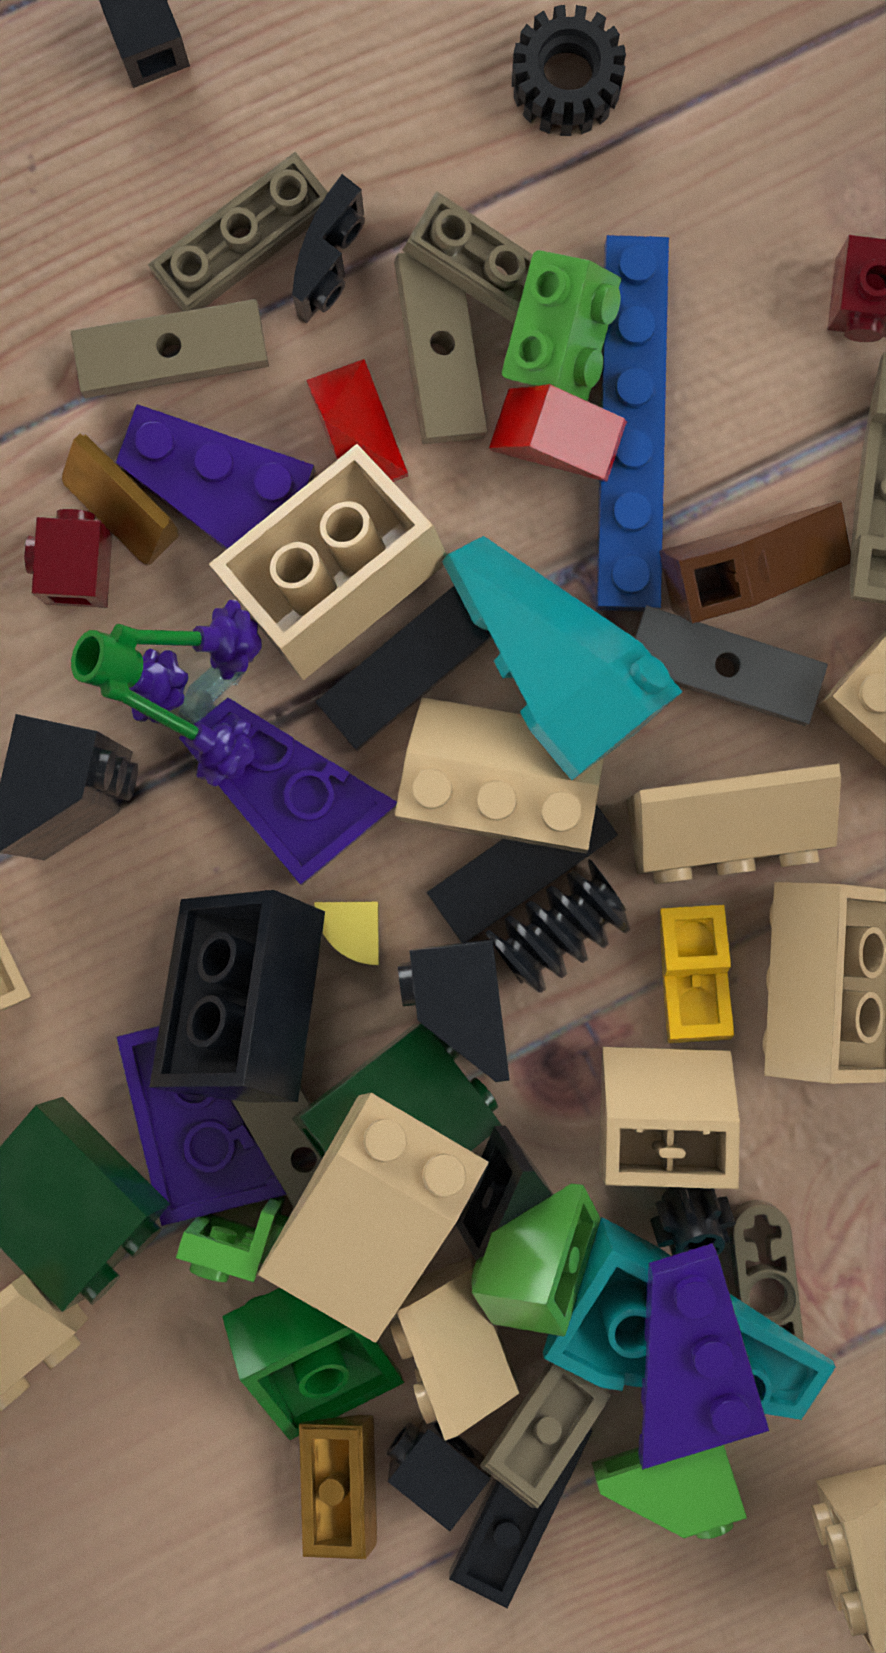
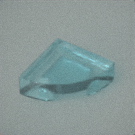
M211 666L188 687L184 703L181 705L178 715L194 725L216 707L213 704L216 699L232 685L237 686L245 672H236L231 680H225L220 676L219 669H214Z

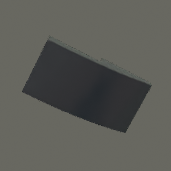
M341 174L318 208L304 238L295 269L292 296L297 316L306 323H308L318 309L322 312L329 310L343 292L345 287V281L343 280L345 277L342 253L336 248L338 246L342 249L347 248L356 239L365 222L363 217L362 189L343 174Z

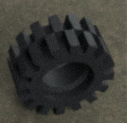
M565 5L554 6L553 19L551 20L548 19L545 11L540 12L534 17V27L531 28L526 24L520 32V42L515 44L511 86L514 87V100L517 107L524 104L523 116L530 123L537 116L541 118L540 130L549 134L553 124L561 125L560 136H571L572 126L578 124L581 134L592 131L593 120L596 119L601 125L609 117L610 107L615 109L619 100L626 68L624 66L626 58L624 45L618 46L620 34L615 26H612L607 31L604 30L605 16L596 12L591 22L585 20L587 10L585 6L576 5L574 17H566ZM560 53L576 54L587 60L591 67L592 76L589 82L582 88L575 90L560 89L553 86L547 80L544 73L545 64L552 56Z

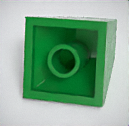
M281 1288L266 1295L254 1297L245 1305L222 1316L240 1381L289 1440L299 1436V1424L301 1422L336 1418L405 1383L400 1370L379 1340L376 1343Z

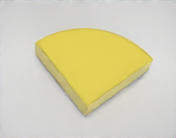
M314 902L316 908L325 911L322 933L338 952L359 963L379 965V902Z

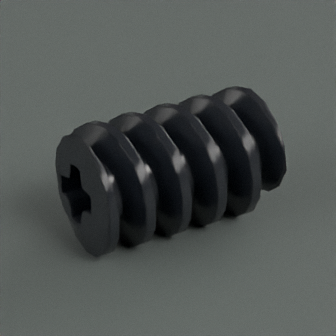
M590 859L588 860V866L592 877L591 881L574 871L567 874L571 895H566L554 886L546 889L550 910H545L533 901L525 904L530 924L526 926L510 915L506 917L505 925L509 939L505 941L490 930L485 932L489 940H493L494 947L521 984L526 983L539 993L546 990L542 974L544 968H547L560 978L567 975L563 959L565 953H568L581 963L588 960L584 945L586 938H589L602 948H606L609 945L604 927L606 924L610 923L623 933L630 931L625 913L626 908L604 875Z

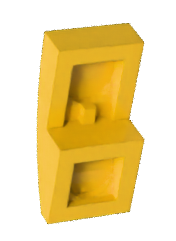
M725 906L661 908V961L668 1044L731 1040L734 1036L728 980L731 962Z

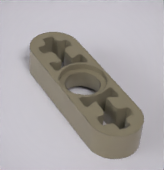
M762 1200L745 1202L733 1212L736 1224L729 1228L736 1298L752 1308L749 1297L754 1284L765 1278L778 1280L784 1288V1300L781 1306L771 1313H759L780 1327L788 1323L789 1329L787 1331L804 1342L790 1223L786 1216L769 1202ZM761 1214L769 1225L776 1226V1233L769 1234L765 1238L766 1255L771 1261L781 1258V1266L758 1264L746 1269L745 1262L747 1260L759 1262V1255L756 1243L750 1237L743 1236L744 1229L754 1227V1216Z

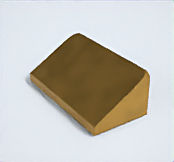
M80 433L73 439L62 473L63 484L143 564H152L179 537V530L171 518L86 434L83 436Z
M353 1415L301 1422L299 1424L303 1557L366 1560L377 1544L373 1415Z

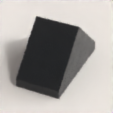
M506 1125L494 1126L481 1158L489 1163L455 1224L476 1261L480 1257H484L492 1232L553 1195L539 1170Z

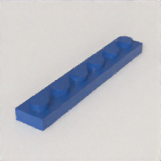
M607 235L604 245V268L622 277L619 286L621 295L619 311L614 321L608 326L602 348L601 408L625 418L627 423L608 481L599 480L596 610L643 612L646 605L659 610L661 608L662 562L659 551L662 550L669 237Z

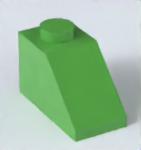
M569 1184L492 1232L484 1257H480L473 1268L471 1285L473 1296L493 1325L565 1337L601 1220L584 1185Z
M724 1445L643 1470L638 1456L639 1447L591 1462L601 1495L682 1538L696 1535L699 1539L719 1537L729 1532L734 1527V1522L747 1518Z

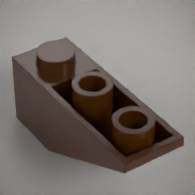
M835 501L659 551L671 609L674 613L692 624L756 606L850 564L851 550L841 501Z

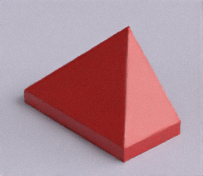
M365 359L306 380L336 460L358 444L392 482L408 477V471Z

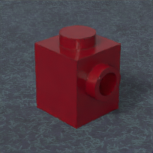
M849 235L835 259L827 330L845 332L844 336L847 339L856 342H876L886 337V239Z
M78 509L57 510L56 518H36L35 536L29 535L26 539L24 560L27 573L33 574L31 593L45 605L108 608L112 533L101 520H95L94 513Z

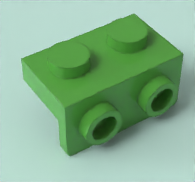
M541 250L535 251L529 266L502 369V376L506 379L532 386L551 384L588 401L591 388L596 385L602 373V348L608 326L614 321L619 311L621 301L619 286L622 277L590 260Z
M279 1196L269 1199L260 1214L256 1228L213 1214L196 1217L183 1233L176 1258L191 1263L189 1271L208 1280L227 1282L229 1275L254 1282L257 1273L289 1219V1216L281 1214L285 1197Z

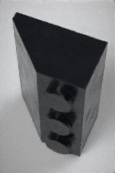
M15 714L0 781V853L45 861L118 814L122 799L130 800L132 798L137 782L138 764L131 762L133 751L95 730Z
M276 890L181 899L150 1088L249 1103L298 1102L325 911Z
M493 940L471 941L409 950L411 962L401 963L398 966L402 1006L416 1005L417 1020L492 1080L495 1082L510 1081Z

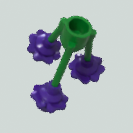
M229 600L223 608H215L212 613L210 626H196L193 631L143 630L118 623L110 634L97 630H89L83 633L78 639L71 657V670L77 681L99 687L103 697L130 706L133 718L136 721L145 722L149 719L153 723H161L186 737L187 745L199 751L197 754V760L199 761L196 772L197 778L207 780V783L211 786L216 787L224 778L237 779L244 774L245 766L252 762L255 753L252 745L253 741L247 736L251 723L246 719H239V716L234 713H230L226 716L223 723L217 722L210 728L201 722H196L193 725L170 711L184 703L185 696L183 692L188 682V673L179 667L177 655L171 650H165L160 654L158 651L150 648L146 650L143 657L138 650H135L137 644L192 646L196 652H209L211 655V666L214 669H219L222 679L231 680L236 672L247 671L248 663L254 661V657L262 648V640L258 634V623L250 618L247 610H241L240 603L237 600Z

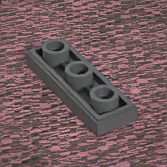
M647 605L643 611L635 639L640 641L652 656L659 659L665 665L670 677L678 686L802 726L810 724L828 667L827 663L700 622L692 624L681 616ZM717 658H727L733 663L735 671L732 677H724L717 672L715 668Z

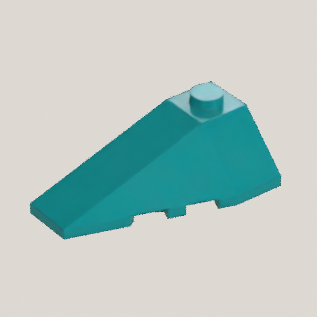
M485 536L449 553L443 559L442 563L473 623L490 632L500 652L493 660L503 679L514 678L527 705L520 713L530 732L571 781L634 736L683 692L670 677L665 665L659 659L652 656L640 641Z
M601 1217L566 1335L564 1337L548 1334L543 1349L544 1359L601 1388L623 1391L624 1385L642 1388V1378H645L647 1347L645 1341L648 1264L671 1255L647 1240ZM730 1294L764 1414L802 1420L835 1370L836 1366L833 1360Z

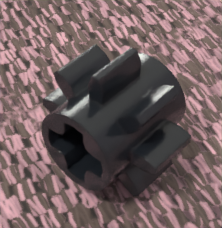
M669 1187L663 1193L661 1200L655 1203L659 1215L653 1217L650 1221L658 1247L669 1246L672 1256L712 1243L719 1255L724 1250L725 1243L730 1241L727 1228L734 1226L736 1222L727 1196L717 1198L714 1188Z

